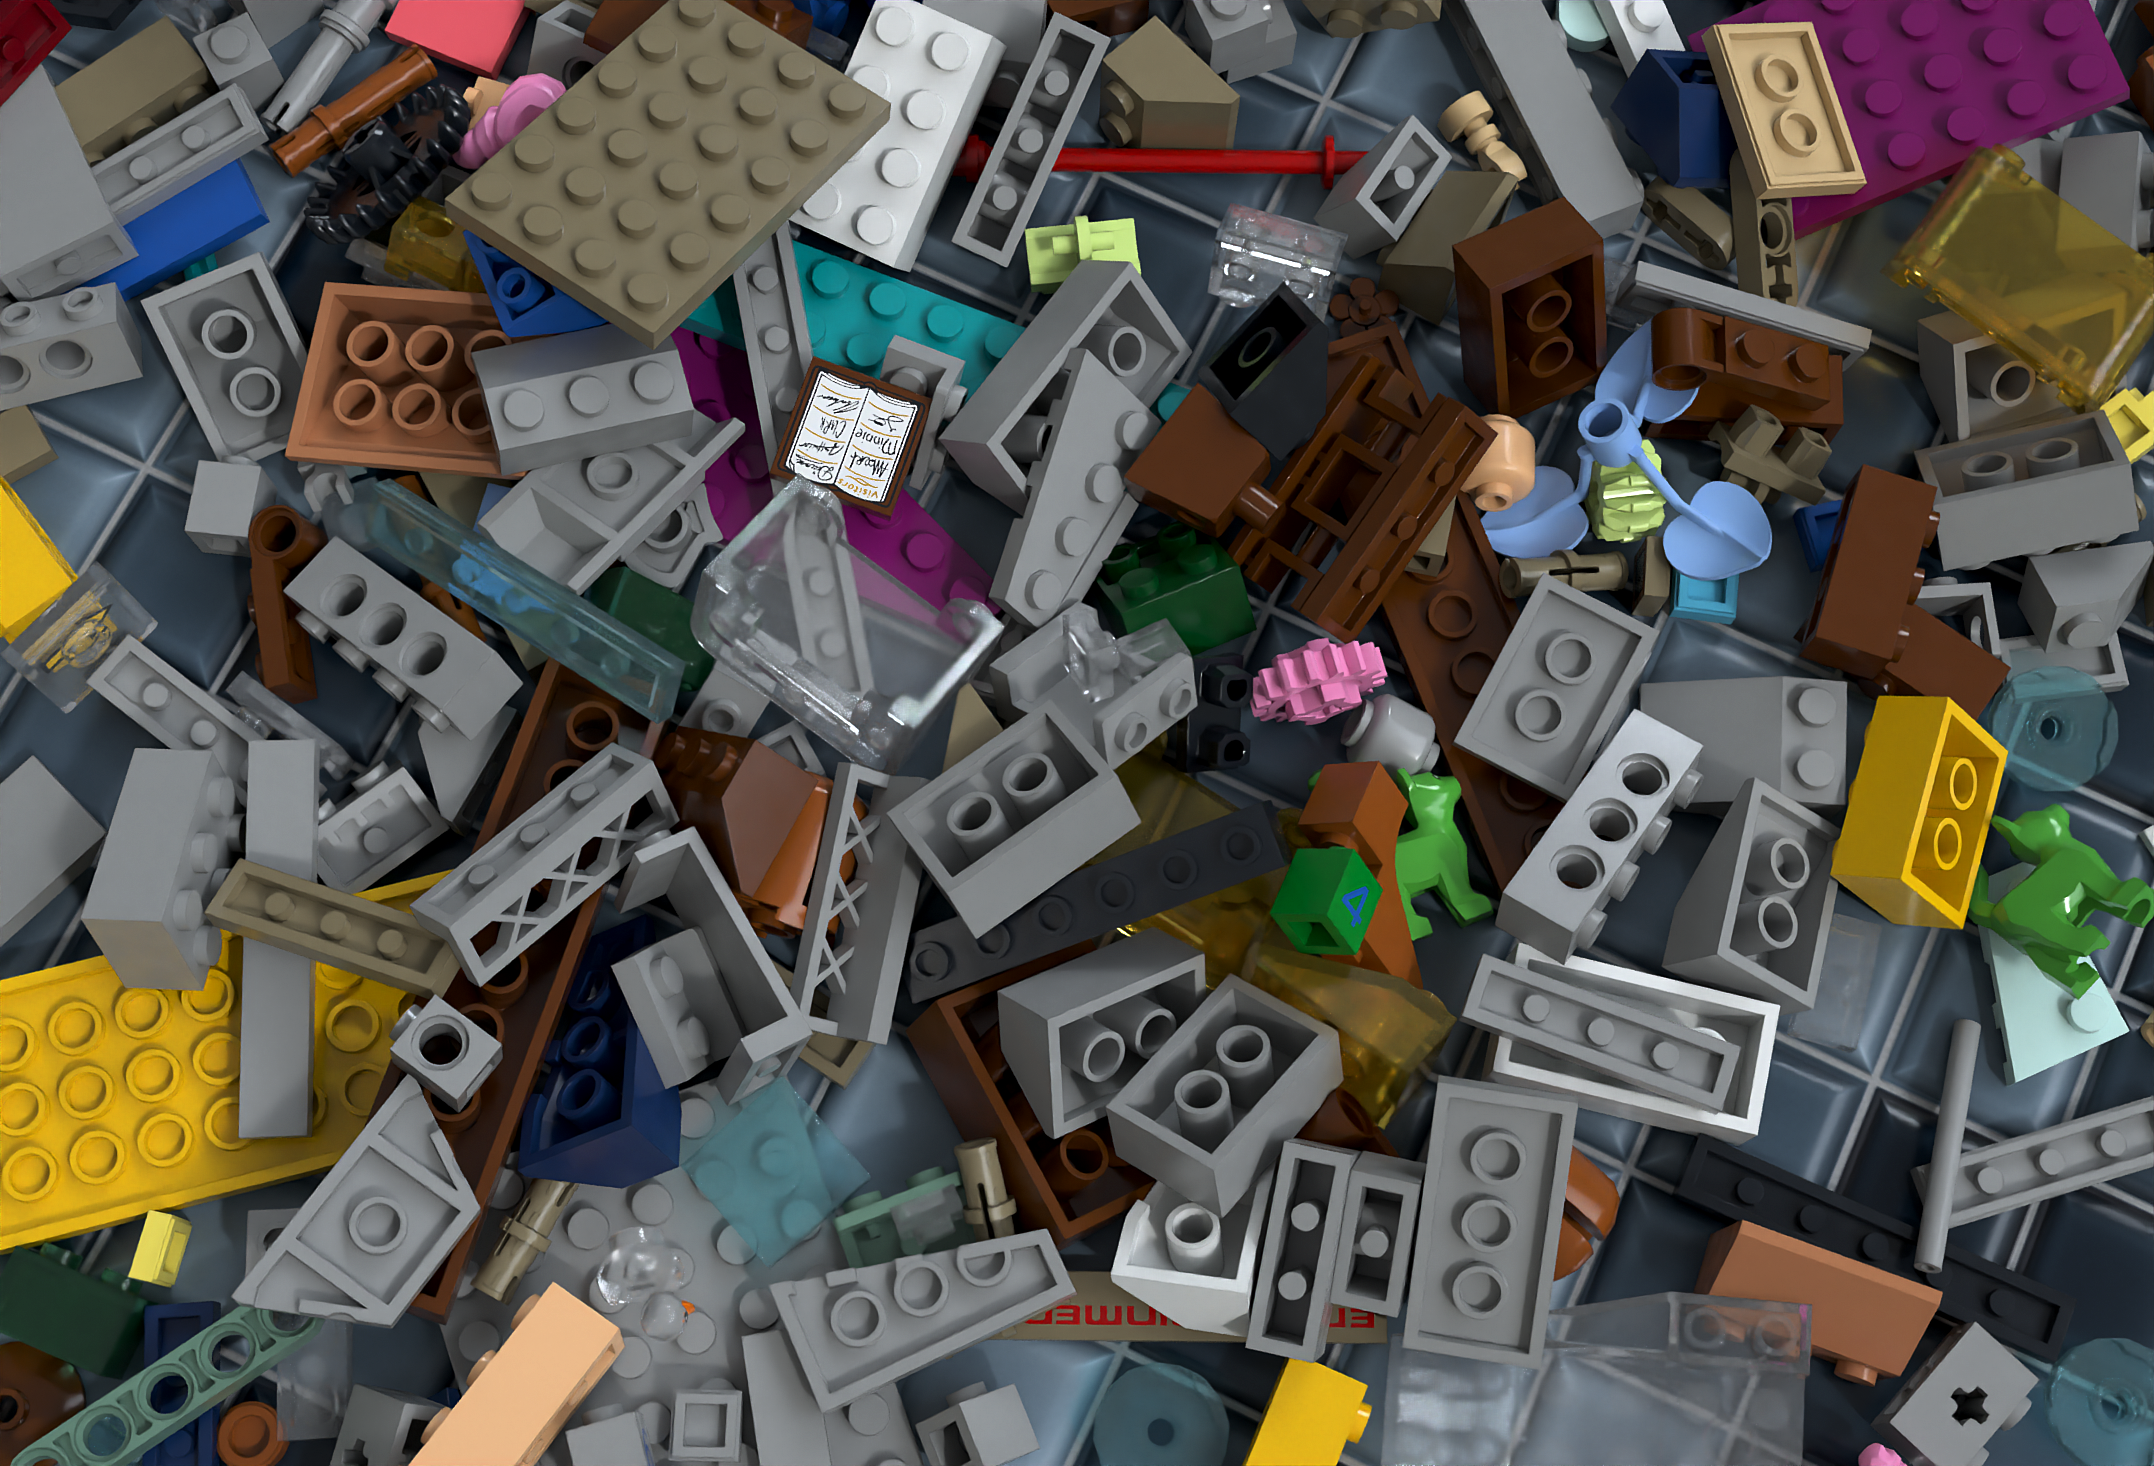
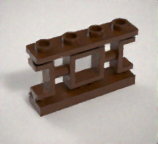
M1364 352L1326 406V415L1317 423L1313 436L1305 445L1295 451L1268 490L1285 502V507L1277 521L1265 534L1260 533L1246 522L1226 551L1239 565L1241 574L1271 594L1289 569L1307 579L1308 581L1290 606L1345 644L1355 641L1498 435L1495 430L1466 405L1450 396L1447 398L1439 392L1420 419L1401 409L1416 385L1396 368L1390 365L1387 366L1369 352ZM1381 418L1389 421L1370 450L1364 447L1363 444ZM1410 435L1417 437L1419 440L1401 466L1394 465L1392 461ZM1364 465L1379 474L1380 477L1345 526L1327 514L1360 466ZM1309 522L1317 525L1298 554L1294 555L1291 553V548ZM1339 539L1346 545L1326 574H1323L1317 569Z

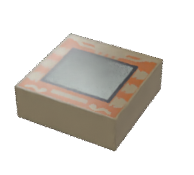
M1647 535L1634 556L1631 615L1653 617L1655 613H1658L1669 596L1671 564L1665 554L1663 537Z

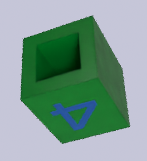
M1332 846L1328 849H1297L1272 906L1270 915L1300 954L1357 955L1383 889L1355 849Z

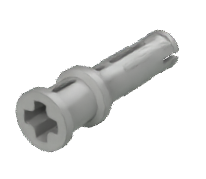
M339 0L332 10L325 9L319 18L320 34L267 110L261 114L259 118L261 122L275 134L280 128L282 130L281 137L300 126L307 119L310 110L316 106L351 53L359 54L360 51L366 50L370 44L368 34L385 10L393 11L398 0Z

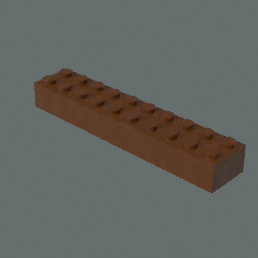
M552 647L471 855L611 742L653 760L655 751L664 739L673 716L677 689ZM642 798L631 806L625 829H631ZM593 837L582 846L576 865L577 870H585L597 860L602 837ZM612 877L483 986L479 987L470 982L462 967H460L442 997V1000L502 1044L503 1059L459 1113L418 1083L463 1176L466 1178L481 1208V1213L405 1313L445 1326L447 1325L522 1123L523 1113L535 1088L545 1056L558 1026ZM543 878L531 888L525 911L534 912L547 902L553 879ZM491 921L470 939L479 957L496 944L502 922ZM416 995L412 1006L417 1004L423 1009L430 999ZM439 1035L431 1038L424 1045L421 1054L430 1063L443 1065L456 1059L461 1052L462 1046L451 1036ZM392 1057L364 1128L407 1075L393 1064Z

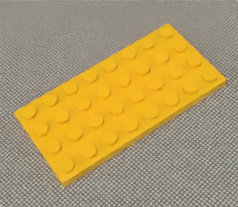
M454 869L351 895L414 915L409 905ZM220 929L222 936L220 958L216 965L210 966L203 991L125 988L105 955L0 980V1255L147 1218L149 1210L168 1213L331 1171L364 1129L391 1060L390 1048L395 1041L389 1035L399 1019L412 1006L416 995L316 961L312 1137L244 1140L238 1138L243 936Z

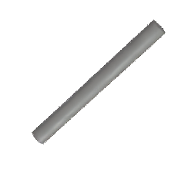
M1959 1019L1954 1022L1914 1260V1267L1926 1273H1940L1942 1271L1981 1025L1967 1019Z

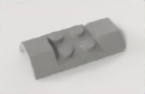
M694 408L691 436L533 469L477 522L478 530L509 570L555 602L578 598L616 559L622 562L705 480V471L745 432V423L735 417L716 423Z

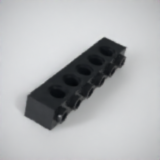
M1272 800L1254 804L1071 873L978 939H975L959 916L909 934L901 973L912 1003L916 1004L1291 864L1293 856Z

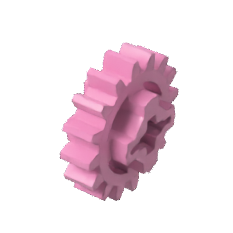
M1328 638L1308 641L1304 646L1289 653L1276 655L1271 661L1272 668L1258 671L1259 677L1253 678V697L1249 702L1254 717L1259 716L1260 721L1275 718L1276 722H1282L1288 719V722L1301 720L1304 721L1305 726L1325 722L1328 718L1344 711L1356 709L1362 703L1361 696L1370 695L1373 693L1372 688L1384 685V678L1388 677L1380 649L1379 647H1374L1373 642L1359 646L1358 641H1352L1348 644H1331Z

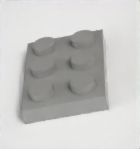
M1543 572L1452 745L1566 804L1578 788L1660 631Z

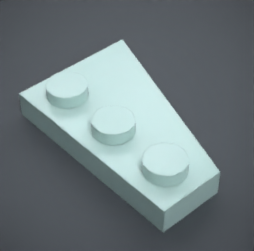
M2021 862L1989 876L1988 900L1991 903H1997L2004 895L2028 877L2036 866ZM1978 925L1984 962L1990 965L1996 1003L1992 1007L1996 1029L2001 1028L2007 1059V1062L2003 1063L2007 1086L2129 1032L2101 977L2077 1000L2045 978L2027 955L2014 948L1992 929ZM2089 955L2087 957L2079 956L2077 964L2087 962L2097 971Z

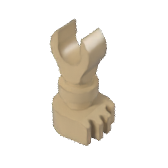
M1474 91L1461 97L1442 113L1437 127L1447 142H1452L1466 135L1468 139L1464 145L1471 155L1478 154V161L1482 171L1509 172L1518 177V181L1527 177L1525 166L1519 156L1507 147L1505 143L1498 141L1501 133L1496 125L1487 124L1494 111L1481 91Z

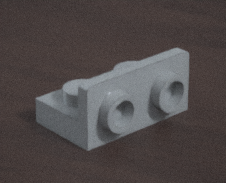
M895 335L887 347L879 380L933 399L924 430L910 465L914 469L909 486L922 490L931 472L934 471L942 474L949 460L950 453L938 438L947 428L948 423L952 422L965 405L968 388L962 387L959 384L966 361Z
M380 760L365 769L351 781L356 790L336 805L329 798L319 802L317 874L327 887L348 894L362 892L450 829L400 760L389 767L383 760Z
M693 926L647 945L611 965L665 1089L691 1079L715 1061L730 1056L739 1040L748 1036L705 935L699 926Z

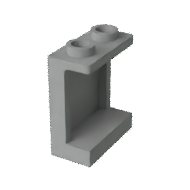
M1080 601L989 665L999 717L1014 724L1051 698L1112 770H1115L1135 753L1141 751L1144 746L1198 706L1193 662L1190 656L1178 652L1161 666L1156 667L1101 640L1097 609Z

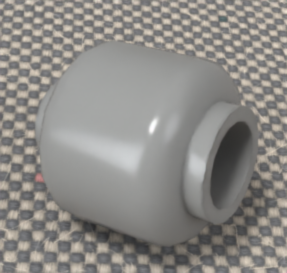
M1391 694L1378 695L1372 701L1362 699L1361 705L1353 709L1349 715L1340 739L1341 744L1347 747L1346 757L1348 763L1379 761L1397 787L1398 769L1405 768L1410 776L1430 772L1440 753V745L1434 742L1436 727L1432 716Z

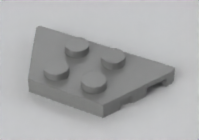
M409 1074L405 1076L231 1295L235 1302L242 1307L390 1329L394 1327L481 1213V1208L466 1178L463 1176L454 1158V1154L415 1078Z

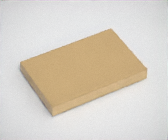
M1812 22L1712 25L1702 35L1756 200L1855 194L1867 184Z

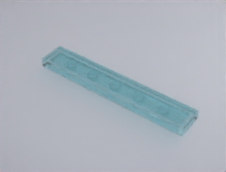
M389 478L373 485L364 539L656 724L672 717L686 664L685 661Z

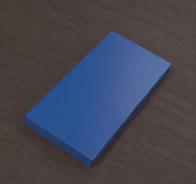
M240 157L124 225L123 228L129 234L139 256L62 294L69 293L80 287H96L115 282L124 302L269 223L270 220Z

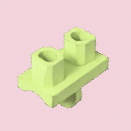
M1087 215L1074 216V224L1025 229L1031 292L1055 293L1081 260L1128 261L1133 264L1141 276L1134 218L1088 222Z

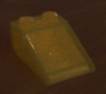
M1255 942L1247 951L1239 976L1240 979L1338 1031L1344 1079L1338 1088H1344L1349 1091L1362 1104L1372 1120L1384 1130L1430 1076L1457 1021V1018L1447 1011L1445 1005L1437 996L1427 990L1417 989L1404 978Z

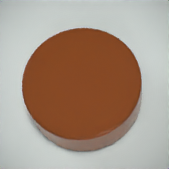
M256 1401L240 1403L231 1408L222 1417L217 1427V1452L228 1466H274L282 1459L290 1442V1427L286 1417L278 1408L267 1403Z

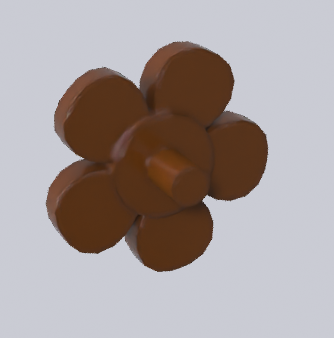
M1360 277L1351 282L1350 297L1345 294H1337L1332 298L1329 306L1331 317L1343 322L1339 334L1341 338H1345L1366 331V329L1369 330L1392 322L1388 317L1397 313L1399 299L1393 291L1388 289L1380 291L1374 297V281L1370 278Z

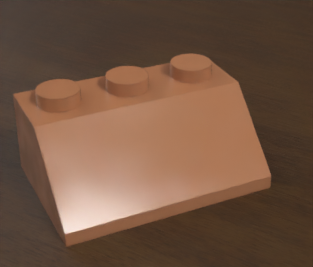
M1741 1220L1710 1235L1688 1310L1706 1316L1704 1326L1714 1332L1736 1339H1744L1747 1331L1771 1340L1769 1350L1777 1355L1803 1363H1809L1812 1355L1836 1364L1834 1374L1838 1377L1860 1385L1874 1387L1876 1379L1885 1380L1901 1376L1937 1311L1943 1292L1746 1220Z

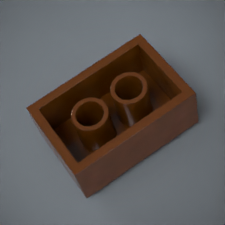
M1561 197L1452 245L1464 383L1490 415L1500 414L1516 419L1598 382L1602 371L1607 365L1604 242L1598 232L1565 197Z

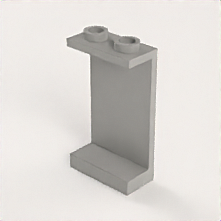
M42 63L37 66L0 107V280L19 302H32L60 295L139 256L129 234L110 210L54 88L57 84Z
M690 827L675 835H672L670 830H663L652 834L635 847V852L627 871L624 873V879L614 900V905L619 914L666 894L685 929L693 926H699L702 929L748 1033V1036L739 1040L715 1082L726 1105L729 1106L785 1078L813 1033L695 827Z

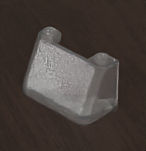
M798 473L702 571L690 618V628L695 639L711 656L855 764L895 776L955 700L958 690L968 683L999 642L1005 625L998 621L984 604L976 600L954 598L941 611L928 603L842 539L845 519L839 499L827 488L816 486Z

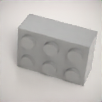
M135 748L81 916V920L125 988L203 991L210 966L216 965L220 958L222 949L220 928L213 926L204 914V911L239 858H241L242 853H246L247 814L235 794L231 778L226 777L213 750Z
M1230 973L1106 1106L1116 1156L1223 1219L1281 1153L1284 1141L1293 1139L1317 1112L1326 1098L1344 1081L1338 1031Z

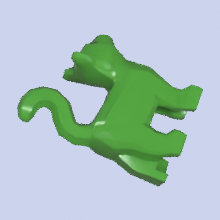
M1323 768L1314 771L1309 777L1308 789L1311 792ZM1405 768L1398 769V789L1409 803L1404 816L1413 826V831L1397 837L1395 869L1412 942L1433 936L1431 923L1428 918L1416 915L1411 905L1412 898L1432 890L1442 898L1461 928L1488 919L1494 911L1486 896L1473 893L1469 884L1467 846L1453 822L1454 806L1462 795L1459 782L1454 776H1436L1430 772L1410 776Z
M2051 804L2041 811H2026L2012 822L1994 815L1990 821L1995 829L2008 841L2011 855L2019 861L2036 866V868L1997 903H1991L1988 900L1989 875L1980 862L1967 915L1975 924L1992 929L2014 948L2027 955L2045 978L2079 1000L2100 977L2098 972L2087 962L2077 964L2079 956L2087 957L2097 949L2105 950L2111 943L2095 926H2081L2095 910L2109 913L2133 926L2144 928L2154 917V889L2136 877L2124 882L2119 880L2095 849L2072 837L2069 830L2070 815L2060 805Z

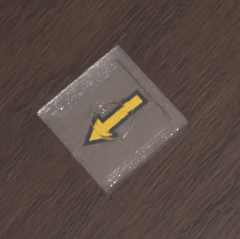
M96 561L0 655L67 714L93 690L86 681L128 634L141 643L159 623Z

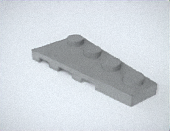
M1070 348L1063 369L1070 372V376L1062 400L1053 399L1045 425L1052 428L1042 461L1032 462L1025 484L1029 487V501L1023 518H1014L988 596L1026 630L1032 632L1039 630L1054 617L1126 487L1124 475L1152 441L1162 423L1088 349Z
M1047 1228L962 1245L957 1249L927 1255L917 1254L897 1258L895 1261L858 1269L853 1267L828 1272L823 1276L798 1281L789 1280L768 1285L821 1412L826 1415L1078 1295Z

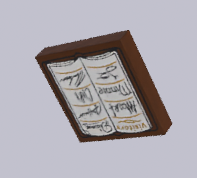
M813 356L769 476L771 479L890 521L924 430L933 399Z

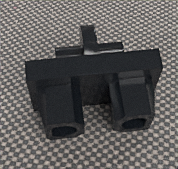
M1231 652L1213 656H1190L1193 662L1198 706L1177 721L1175 770L1187 774L1236 769L1238 766L1246 765L1250 760V739L1246 737L1244 732L1240 731L1241 707H1246L1253 697V676L1243 670L1244 655Z

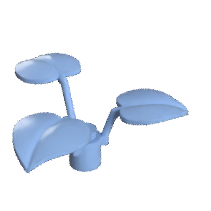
M1651 319L1636 330L1607 363L1596 384L1595 401L1588 404L1580 414L1578 428L1586 444L1577 450L1581 462L1576 490L1571 477L1563 470L1543 465L1535 467V485L1526 498L1513 503L1506 510L1498 512L1487 511L1480 520L1495 553L1506 558L1518 559L1550 557V554L1555 550H1572L1578 545L1589 528L1588 517L1578 503L1584 501L1589 495L1592 464L1596 460L1603 466L1621 468L1629 465L1631 462H1635L1669 504L1681 514L1667 526L1663 536V547L1670 564L1682 575L1700 581L1719 580L1756 568L1768 558L1772 545L1771 526L1762 506L1749 491L1730 482L1713 481L1702 486L1693 497L1691 504L1688 505L1674 491L1641 448L1642 437L1638 428L1641 426L1642 420L1644 419L1652 423H1666L1675 419L1692 404L1699 390V387L1683 391L1666 390L1652 382Z

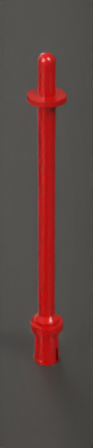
M969 134L951 177H966L967 183H978L993 147L985 140H979V134ZM1333 135L1324 136L1321 150L1062 147L1051 172L1320 175L1323 190H1332L1334 175H1344L1369 151H1337L1334 148Z

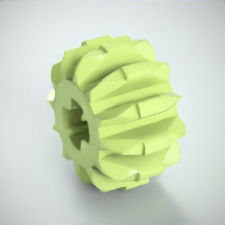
M1642 439L1641 448L1662 475L1661 458L1658 454H1655L1654 446L1649 439ZM1596 460L1593 461L1589 495L1583 502L1586 506L1589 524L1592 525V531L1596 537L1606 541L1627 543L1641 541L1647 535L1655 536L1659 526L1664 521L1663 505L1667 501L1635 462H1631L1629 465L1621 468L1603 466Z

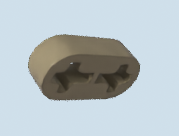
M1659 175L1644 189V202L1641 208L1646 216L1700 263L1713 270H1723L1736 257L1733 219L1695 187L1684 189L1673 187L1666 183Z

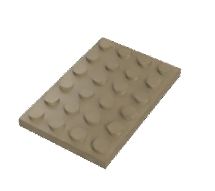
M669 0L445 198L446 216L654 350L890 120L891 103L724 0Z

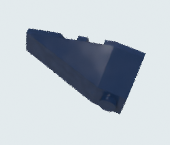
M647 914L591 937L567 999L568 1005L574 1011L563 1040L551 1041L544 1059L552 1066L542 1094L530 1095L523 1113L517 1170L525 1177L623 1189L679 1167L682 1110L678 1084L665 1089L611 965L639 949L656 942L654 923Z

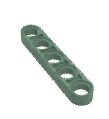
M240 1305L22 1450L13 1459L10 1466H33L36 1462L43 1459H54L60 1466H126L309 1343L321 1331L325 1319L309 1317L301 1328L294 1331H283L275 1327L273 1311L242 1307ZM229 1335L245 1337L250 1345V1354L246 1363L240 1369L233 1372L217 1370L212 1362V1352L215 1345L222 1338ZM177 1375L183 1377L188 1385V1397L185 1403L177 1411L169 1414L156 1412L150 1402L151 1392L155 1384L167 1376ZM106 1417L120 1418L126 1428L125 1440L122 1446L116 1452L107 1456L93 1454L88 1445V1435L92 1427L99 1420Z

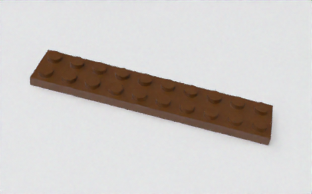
M1395 321L1328 343L1326 406L1364 352H1369L1387 366L1390 365L1396 368L1416 385L1401 409L1419 419L1421 418L1430 402ZM1381 418L1363 446L1370 450L1389 421ZM1410 435L1392 463L1400 467L1419 439ZM1364 465L1360 466L1335 502L1345 526L1380 477L1379 474ZM1459 490L1456 495L1446 553L1438 576L1434 577L1403 570L1378 606V609L1420 710L1428 713L1433 718L1436 727L1434 742L1440 745L1439 757L1447 776H1454L1460 784L1462 795L1458 799V803L1500 902L1502 893L1566 804L1452 745L1521 615L1514 598L1505 596L1501 589L1499 580L1500 565L1469 493ZM1588 771L1585 772V774H1584V776H1583L1581 782L1584 780V778H1585L1586 775L1588 774ZM1596 835L1598 838L1605 841H1615L1614 839L1605 835ZM1572 881L1562 882L1571 888H1583L1580 884Z

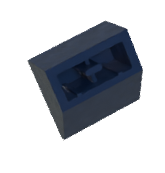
M1646 49L1610 106L1625 125L1627 136L1644 149L1656 164L1658 175L1669 185L1680 189L1703 187L1726 190L1731 188L1729 166L1731 157L1738 148L1707 52Z

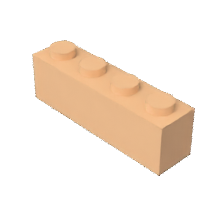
M552 1282L541 1297L538 1294H533L523 1303L511 1323V1329L514 1332L497 1353L494 1350L487 1351L472 1368L466 1381V1385L470 1388L452 1410L449 1407H444L429 1422L421 1436V1443L424 1446L408 1466H534L625 1348L620 1328L555 1282Z

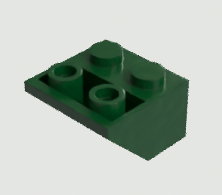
M1180 521L1162 527L1157 535L1135 544L1114 546L1108 558L1102 561L1103 566L1091 585L1120 649L1156 667L1161 666L1178 652L1188 656H1195L1257 630L1239 565L1214 537Z

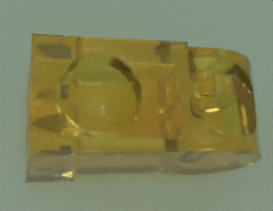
M420 196L414 203L409 205L392 226L383 271L404 281H407L416 272L448 287L450 291L488 294L462 233L467 229L448 218L445 207Z

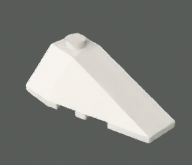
M1282 1151L1223 1219L1157 1180L1143 1201L1138 1199L1125 1218L1111 1271L1112 1282L1186 1329L1247 1337Z

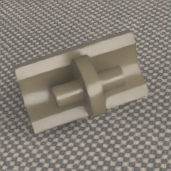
M1753 404L1735 422L1733 427L1720 421L1716 422L1708 437L1710 441L1721 445V462L1725 467L1720 476L1721 482H1730L1746 489L1757 499L1760 505L1763 501L1772 505L1776 504L1782 492L1814 506L1817 505L1826 492L1818 478V474L1832 453L1831 448L1821 434L1805 427L1798 428L1784 449L1773 444L1784 430L1782 424L1769 411Z

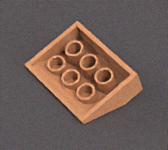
M325 282L285 457L290 461L522 480L531 470L505 476L501 475L471 352L564 333L509 337L502 330L488 294Z

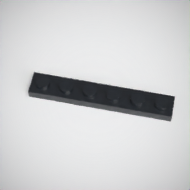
M1699 1133L1694 1136L1671 1197L1731 1224L1746 1220L1942 1291L1940 1305L1935 1315L1958 1325L1976 1321L2000 1344L2045 1364L2056 1363L2077 1299L1949 1242H1946L1942 1271L1940 1273L1920 1271L1914 1267L1919 1229L1705 1134Z

